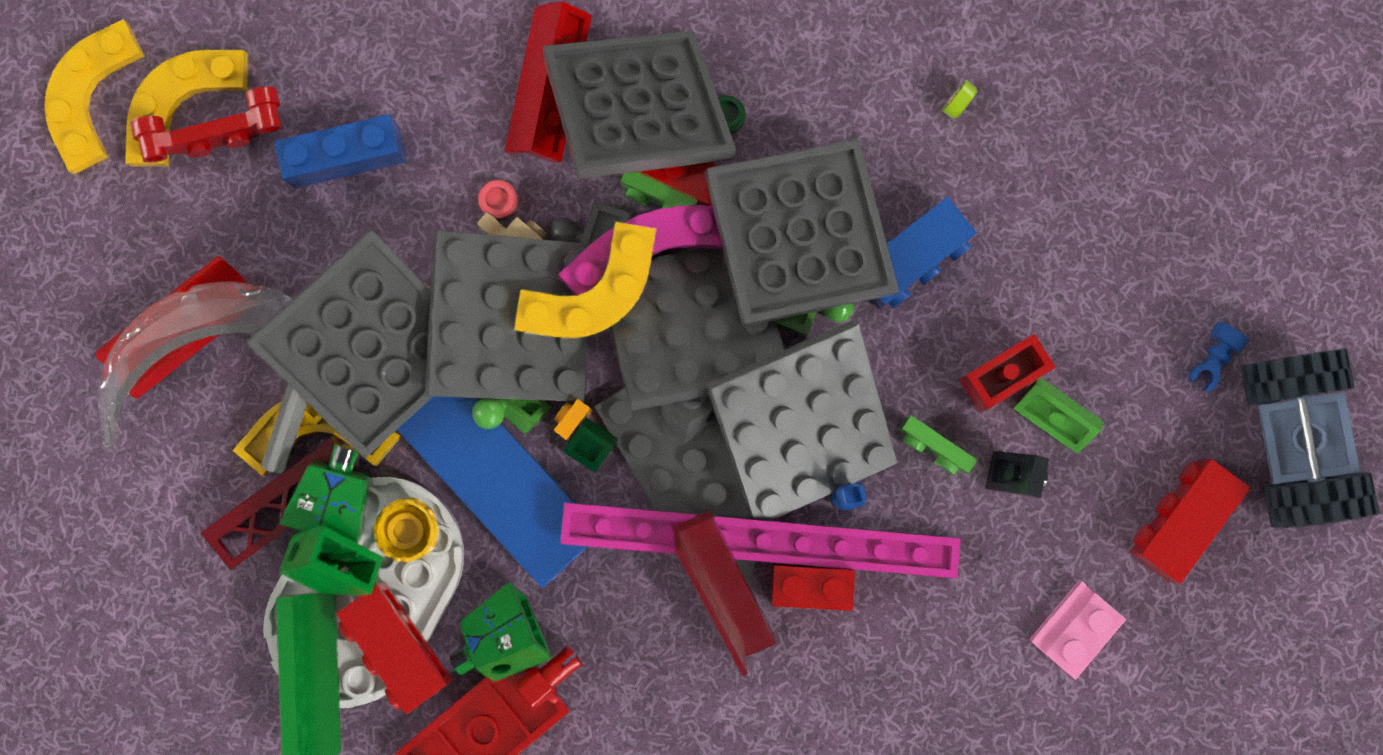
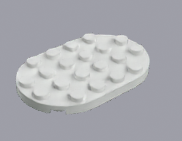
M401 478L369 479L363 535L358 544L383 556L374 586L383 582L387 583L428 643L461 579L464 565V544L459 525L448 506L426 487ZM402 498H417L426 503L436 515L439 530L437 543L430 553L420 559L410 562L394 561L393 558H389L378 549L374 540V523L380 511L391 502ZM344 567V568H342L340 571H349V570H348V567ZM281 575L269 598L263 627L264 638L267 639L268 649L273 660L271 664L278 676L276 597L288 594L319 593ZM336 595V613L361 595ZM337 616L340 708H352L380 699L385 696L384 690L387 689L386 685L379 675L373 676L366 669L361 659L364 653L356 642L351 643L344 637L338 626L341 620Z

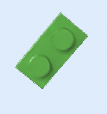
M639 172L624 173L620 181L622 189L627 191L625 196L643 206H646L648 201L662 208L698 205L697 200Z
M1041 377L1035 380L1020 396L1013 408L1076 454L1102 430L1104 421Z
M912 415L905 417L897 429L905 435L902 439L903 443L919 453L926 449L938 457L934 463L951 475H955L957 471L962 474L970 473L978 461Z

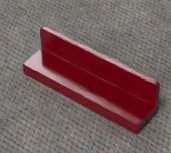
M707 511L673 526L675 550L741 675L744 676L748 674L746 657L775 645V635L711 511Z

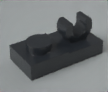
M993 451L985 489L1041 498L1043 488L1048 480L1047 468L1050 458L1033 454Z

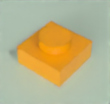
M579 399L573 405L570 402H566L554 418V421L558 423L554 431L570 441L582 421L593 410Z

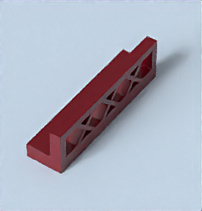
M334 435L201 532L230 571L290 528L280 525L281 518L289 505L290 487L300 483L311 462L314 460L326 462L330 459L335 443L346 445L342 439ZM354 464L353 471L362 473ZM283 493L282 503L272 501ZM263 507L281 509L279 525L274 529L256 527L258 510ZM251 516L249 526L239 525ZM230 531L248 533L246 549L234 557L220 538ZM255 534L265 535L254 543Z

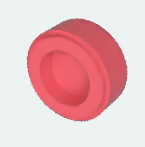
M492 180L481 188L478 202L484 213L488 212L496 220H502L510 217L515 212L518 206V196L515 189L508 182Z

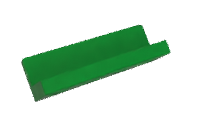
M305 593L276 597L281 754L338 755L342 751L336 595Z

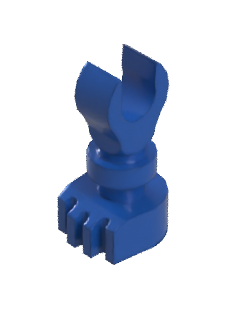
M1216 323L1211 330V336L1218 342L1217 346H1211L1207 351L1209 357L1202 363L1193 366L1189 371V382H1193L1203 370L1208 373L1209 381L1202 391L1213 390L1218 385L1223 364L1228 365L1232 359L1230 356L1231 352L1240 355L1249 343V339L1227 323Z
M860 481L853 484H842L836 492L830 494L832 504L841 510H852L866 505L867 497L864 484L858 485Z

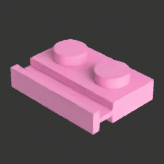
M1078 581L1031 636L1029 641L1071 678L1076 680L1126 619L1098 594L1089 589L1083 581Z

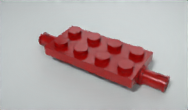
M566 645L562 651L541 668L535 665L498 681H492L485 677L395 754L519 755L570 712L571 708L559 695L556 686L576 669L582 667L583 663L577 655L566 665H563L574 653L573 649Z

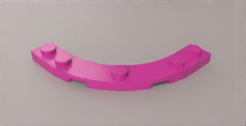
M687 205L662 208L638 215L623 222L656 229L652 255L677 247L723 249L712 206ZM614 228L594 241L558 274V278L574 295H580L593 289L604 277L609 263Z

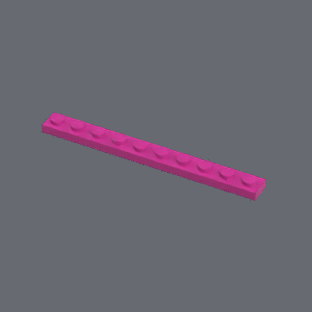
M564 502L560 544L677 554L673 526L696 517L698 514ZM714 516L735 559L958 578L960 538Z

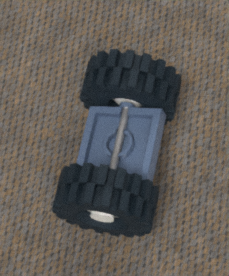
M1347 348L1240 366L1247 405L1292 399L1257 406L1273 484L1263 487L1271 527L1290 528L1294 526L1324 525L1326 523H1339L1346 520H1357L1378 515L1380 512L1372 473L1360 472L1345 392L1309 397L1310 395L1355 388Z

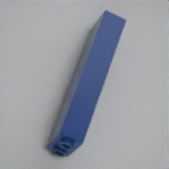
M433 396L397 430L539 586L544 588L588 547L560 544L564 502L576 503V501L503 422L494 429H483L474 422L472 410L476 402L481 398Z

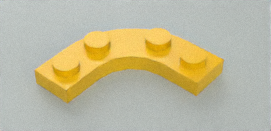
M124 19L79 41L64 54L49 79L45 95L46 122L67 170L72 174H76L108 158L106 150L92 124L89 113L91 94L98 82L110 73L144 57L129 24Z
M245 50L191 51L172 57L151 71L138 87L129 107L126 128L125 164L129 166H169V155H167V159L160 162L146 163L143 161L139 142L133 139L130 122L139 117L159 116L163 118L165 130L168 132L170 131L173 114L180 104L192 95L208 91H247L248 53Z
M615 222L609 263L604 277L596 286L580 295L569 296L521 289L514 330L552 337L577 338L598 333L617 323L632 309L644 289L650 269L656 229Z
M282 402L268 410L232 450L262 476H267L270 471L262 467V461ZM307 403L294 444L304 436L324 432L339 437L353 447ZM395 431L365 459L372 465L377 466L402 435Z

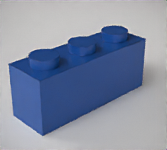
M390 114L274 141L282 179L293 188L407 162L399 125Z
M948 196L887 243L899 292L895 295L872 299L880 310L887 304L892 309L897 307L912 295L907 289L919 280L925 285L942 271L938 264L950 256L955 261L972 248L968 241L977 232Z

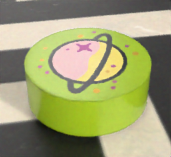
M964 80L944 105L942 111L950 118L956 119L976 95L977 87L968 80Z

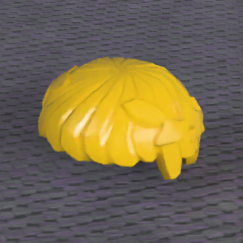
M413 497L397 499L383 508L376 518L373 529L374 540L378 549L397 562H410L426 556L435 547L439 535L438 522L433 510L426 503Z

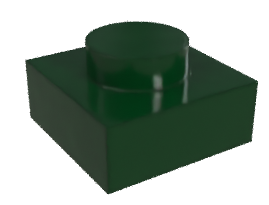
M585 417L564 448L563 453L596 473L615 446L618 438Z

